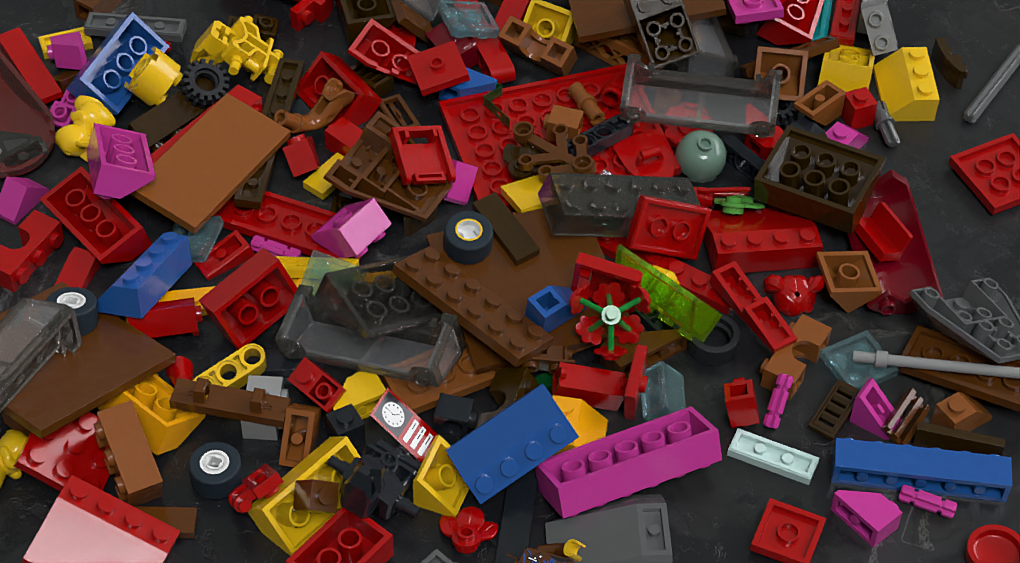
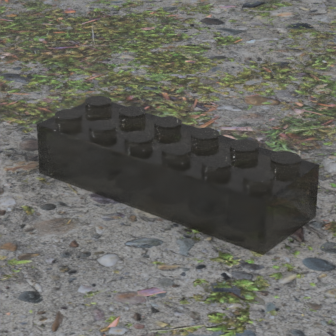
M550 172L538 192L553 236L628 237L640 194L700 205L690 178Z

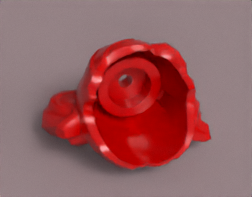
M770 275L763 281V291L767 294H772L773 303L780 313L789 317H795L803 312L810 313L813 310L817 292L824 288L825 281L824 277L820 275L816 277L811 276L809 279L802 275H786L782 278L779 275Z

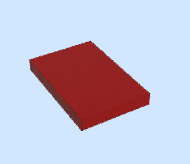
M640 194L625 246L634 250L697 260L712 209L705 206Z

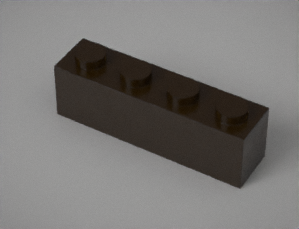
M200 77L195 80L196 85L204 91L214 89L213 82L208 78ZM180 90L129 123L127 130L146 134L151 154L206 111L208 106L206 105L204 109H199L200 104L198 103L195 107L192 106L193 101L190 99L187 102L184 99L186 94L182 95Z

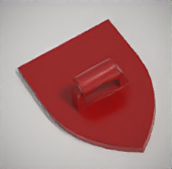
M657 129L627 137L611 146L625 170L632 177L650 187L666 191L674 175V159Z

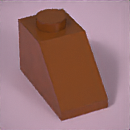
M826 80L794 102L793 107L814 121L827 126L842 115L846 92Z
M957 392L936 404L930 423L970 432L992 420L993 416L975 397Z
M293 403L286 408L279 465L295 467L314 451L319 433L321 407Z

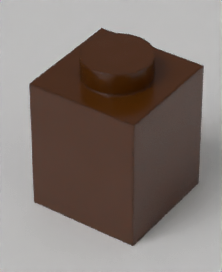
M314 479L296 480L293 511L317 514L336 513L339 483Z

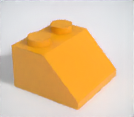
M552 396L579 436L554 455L606 437L608 419L582 399Z

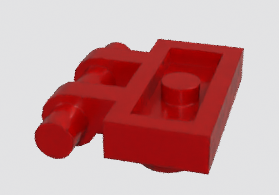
M265 463L241 480L243 483L229 493L228 503L237 512L246 513L251 509L254 499L271 497L279 490V485L284 481L277 471Z

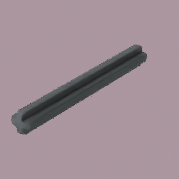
M1020 45L1015 46L964 111V121H968L970 124L975 123L1020 65Z

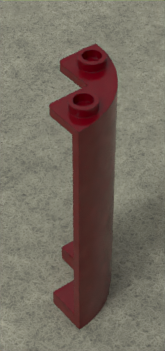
M891 169L878 178L862 217H870L879 202H885L913 235V239L900 259L879 262L855 231L853 234L848 233L852 251H868L883 292L875 299L869 301L867 306L869 309L880 312L882 315L918 312L909 295L913 289L932 287L944 299L908 180Z

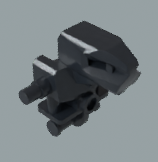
M380 438L376 446L368 444L364 455L361 458L355 457L351 464L332 455L327 462V466L336 470L342 476L339 488L340 493H342L340 499L341 507L361 519L368 518L378 508L379 516L387 520L391 518L396 510L402 513L405 512L413 518H416L421 508L411 503L403 495L406 490H413V480L417 476L422 462L407 455L405 448L401 446L395 448L385 442V439Z

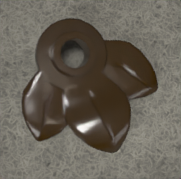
M509 143L503 151V160L508 164L509 174L515 181L538 174V169L542 165H553V163L537 164L530 171H522L518 163L520 155L543 154V151L531 144L518 147Z

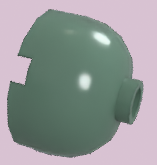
M697 130L688 133L681 139L676 147L675 157L681 167V171L688 176V180L705 183L713 181L722 172L726 164L727 151L723 141L716 134L706 130Z

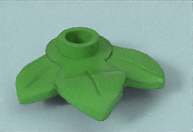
M745 195L726 196V198H715L713 200L714 203L723 206L722 212L730 214H743L744 208H765L763 204L754 203V198Z

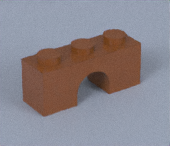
M511 15L498 35L505 49L559 76L568 75L578 59L573 46L553 36L549 41L538 35L531 25Z
M804 314L800 316L796 323L792 321L789 325L798 338L797 342L772 353L771 359L766 358L759 371L762 374L760 386L772 392L777 387L775 383L780 373L792 376L793 383L791 389L788 388L787 391L789 392L788 400L792 399L802 384L807 366L796 358H805L816 363L828 346L832 330L831 327Z

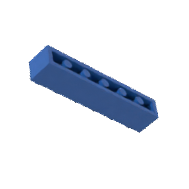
M836 438L831 458V483L900 491L903 485L914 487V491L917 492L922 490L935 495L1007 502L1013 486L1011 457L997 454L987 455L971 453L969 451L915 447L908 444L897 445L880 441L870 442L854 440L852 438Z

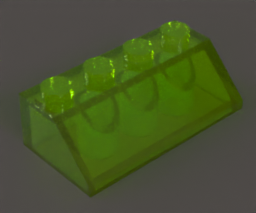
M619 244L615 263L640 270L643 273L641 287L648 292L651 298L649 305L651 313L656 309L660 312L658 318L672 327L675 323L680 326L677 331L690 341L695 337L704 342L722 317V314Z

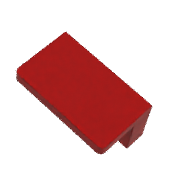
M879 202L870 217H862L854 230L879 262L899 260L913 239V235L885 202Z

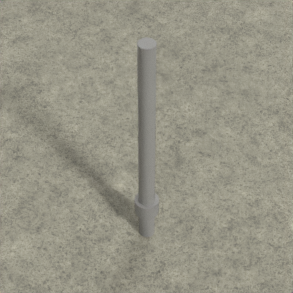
M877 350L876 353L854 351L853 362L875 364V367L887 368L888 365L1020 379L1019 367L888 354V351Z

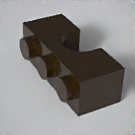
M527 367L497 369L489 391L500 408L493 412L481 413L476 428L538 386L537 380L532 376Z

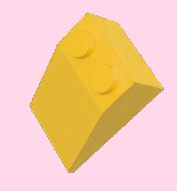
M840 45L839 48L825 52L818 85L828 80L845 92L863 87L869 89L875 59L872 50Z

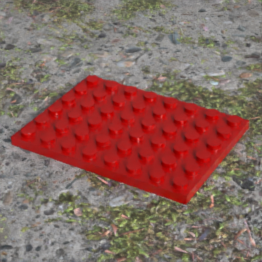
M630 63L502 88V95L491 102L510 118V130L508 126L483 105V96L491 91L439 101L440 113L460 162L478 167L472 187L475 200L478 201L496 192L510 211L515 209L501 194L500 186L516 182L509 174L508 164L503 160V151L507 144L511 143L521 147L514 139L513 126L521 121L530 122L533 125L534 134L546 140L547 129H543V123L546 114L551 113L553 106L559 105L577 109V103L568 93L569 87L576 82H580L588 94L595 97L597 106L605 114V120L618 114L632 116L634 118V132L631 136L657 129L673 155V176L680 175L681 167ZM615 73H622L627 77L624 101L614 107L607 106L601 99V88ZM585 114L583 115L582 132L594 127ZM546 140L554 146H557L556 142ZM611 146L591 156L596 163L597 169L593 176L586 179L594 187L595 193L641 183L625 170Z

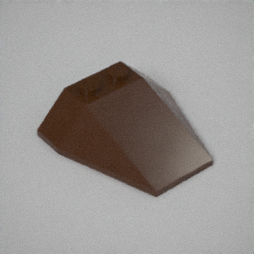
M378 110L365 126L359 140L342 160L338 159L323 179L348 195L365 201L375 198L379 206L426 222L453 185L448 183L447 180L443 184L413 185L411 182L410 185H403L388 135L392 127L401 126ZM409 138L406 144L416 143L412 138Z

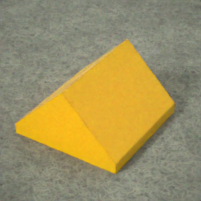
M543 0L530 1L523 22L531 25L538 35L549 41L553 36L571 45L576 36V28L571 11Z
M437 435L417 472V476L413 480V504L442 515L456 517L469 487L445 450L451 445L440 435Z

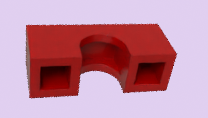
M34 210L18 226L23 247L10 249L0 245V286L14 293L21 285L28 281L31 274L38 267L45 263L47 257L62 245L64 240L61 222L37 210Z

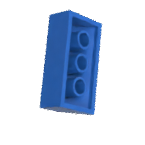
M131 12L117 23L66 89L76 98L84 95L98 99L112 114L117 115L133 95L124 87L125 81L130 84L132 80L128 75L145 53L149 55L154 53L151 50L152 47L155 46L165 53L169 45Z
M175 232L163 233L97 299L98 312L142 319L192 265L189 237L177 235Z
M542 383L445 450L479 503L482 504L576 440L579 436Z

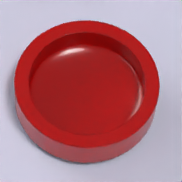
M990 524L981 526L972 532L965 549L966 562L1020 563V535L1002 525Z

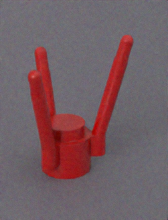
M693 187L691 204L713 207L715 197L748 196L747 192L751 188Z

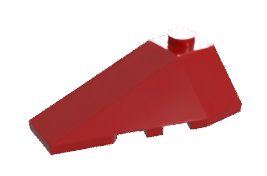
M371 18L347 52L370 68L417 85L407 56L416 54L419 51Z

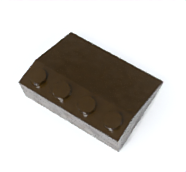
M788 125L754 179V200L853 234L865 212L886 158Z

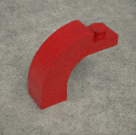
M301 0L290 9L291 28L299 32L306 25L311 24L314 19L323 23L333 10L334 0Z

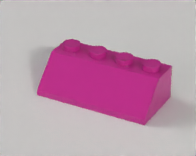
M97 123L93 124L86 153L94 194L104 199H121L154 180L155 172L146 134Z

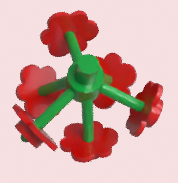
M618 282L599 284V290L594 291L592 294L593 301L598 303V305L588 301L589 285L586 284L583 288L576 289L569 301L572 308L571 314L580 313L584 305L601 314L600 320L596 316H590L589 318L581 316L579 323L574 328L576 334L581 336L583 343L587 344L590 342L596 346L601 343V336L605 333L602 325H607L608 346L594 349V353L601 355L604 360H618L620 356L627 353V349L621 346H614V335L618 337V341L623 345L627 342L636 344L640 340V333L644 331V326L640 324L639 316L632 314L627 318L625 316L621 317V313L636 306L638 311L649 314L651 312L649 307L651 298L648 292L639 285L637 287L634 284L631 285V291L629 292L631 301L620 307V301L625 299V294L621 291V286Z

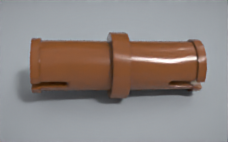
M580 82L573 83L569 87L568 93L577 103V109L584 111V114L593 126L603 122L605 114L597 106L595 97L588 94Z

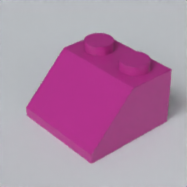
M371 198L366 201L345 205L312 234L311 238L340 258L353 256L354 258H359L368 251L367 246L371 242L374 243L385 236L386 233L384 231L392 223L375 198Z

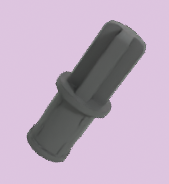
M877 101L878 106L875 114L876 130L881 132L887 146L893 148L900 143L894 127L895 119L890 116L886 103L884 101Z

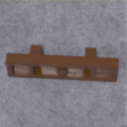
M199 377L197 381L177 378L169 400L170 408L284 428L286 408L291 405L290 398L266 394L265 389L254 388L253 392L209 384V379Z

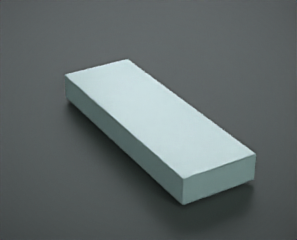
M739 428L727 452V456L807 485L810 484L819 462V457Z

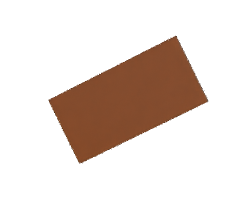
M227 93L153 164L154 180L130 193V195L196 234L290 138L291 131Z

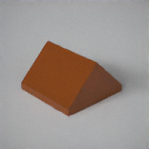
M758 46L753 74L752 97L797 101L803 97L809 51Z
M868 251L816 253L815 256L830 297L847 313L882 294L883 290Z

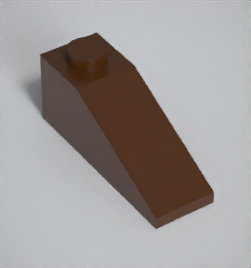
M686 328L645 331L640 333V340L636 344L627 342L624 345L618 341V337H615L614 346H621L627 349V353L620 356L618 360L612 361L604 360L600 355L599 362L606 370L625 373V378H629L635 348L638 344L648 346L646 370L686 350L689 332ZM606 340L601 346H608V340Z

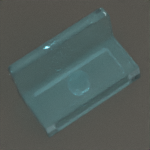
M663 361L647 368L645 376H648L645 393H641L643 418L651 421L686 408L683 375Z

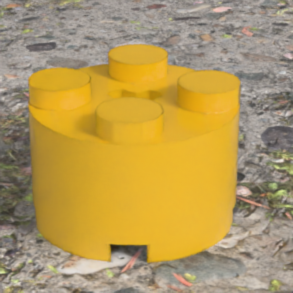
M154 46L151 48L154 53L151 55L145 53L128 76L132 78L130 84L126 81L124 83V87L149 106L154 104L157 106L165 101L168 89L171 85L176 86L183 77V74L179 72L181 66Z

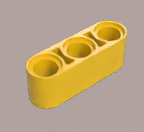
M247 344L197 376L193 381H197L198 377L209 379V384L240 389L247 384L249 375L260 376L267 367L265 352L260 345ZM251 356L260 358V361L256 364H248L246 362ZM232 371L236 373V376L231 380H225L222 378L223 374Z

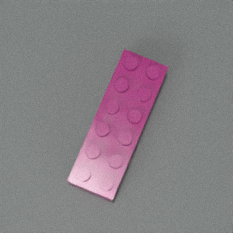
M690 406L549 457L535 467L539 492L563 519L574 517L585 510L601 507L607 502L621 497H628L634 492L648 487H655L661 482L682 477L688 472L699 468H706L713 463L721 461L719 432L716 427Z

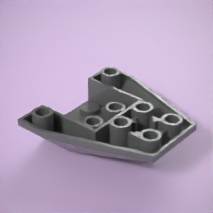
M990 277L971 280L963 296L959 298L944 300L939 292L932 287L910 291L909 295L918 312L935 330L997 363L1020 360V316L1008 295Z
M661 494L630 495L606 503L601 507L585 510L574 517L559 518L545 523L546 544L566 543L570 539H575L586 545V548H580L577 552V555L582 557L581 562L569 558L574 563H673L667 505Z

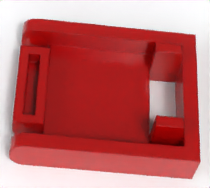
M441 125L391 128L388 135L403 185H410L411 182L413 185L443 184L446 180L448 183L455 182L456 173ZM409 138H427L428 142L424 144H406Z
M579 252L575 263L571 290L574 292L580 287L583 288L586 284L589 285L588 300L594 302L592 294L594 291L599 290V284L618 282L621 286V291L625 294V299L620 301L621 307L631 301L629 297L630 286L633 284L636 287L638 285L641 286L643 273L631 267ZM633 306L624 312L633 313L635 311L636 306Z

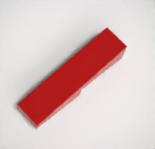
M20 27L0 34L1 53L18 72L21 83L40 106L64 97L62 90Z
M736 261L712 271L709 281L711 286L773 353L797 342L798 338L767 296L764 298L760 296Z

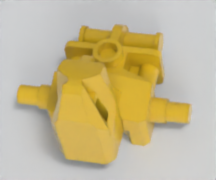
M245 16L240 17L231 28L220 21H214L195 43L190 62L192 64L193 61L197 60L199 63L201 59H205L206 63H208L211 59L214 60L213 65L216 66L218 63L222 64L226 61L230 65L228 72L231 75H237L239 69L243 67L246 71L252 72L250 77L252 81L263 73L266 74L264 77L265 82L271 84L279 59L283 58V52L278 49L271 51L274 39L270 37L266 42L261 40L259 28L253 24V18Z

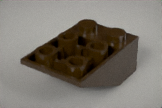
M623 0L630 22L652 69L700 53L682 0Z

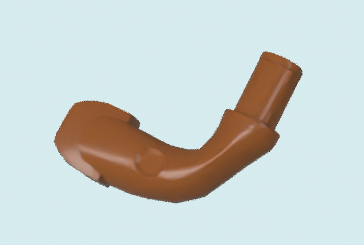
M331 78L325 84L322 96L307 114H292L280 109L275 113L274 121L286 127L291 133L320 130L326 127L343 107L353 101L355 94L342 89V81Z

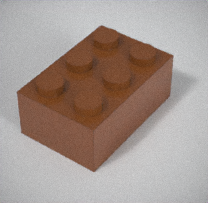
M132 400L97 412V422L93 423L95 429L94 437L99 449L105 448L104 463L108 474H115L114 481L116 485L114 489L117 498L131 506H138L162 497L163 480Z

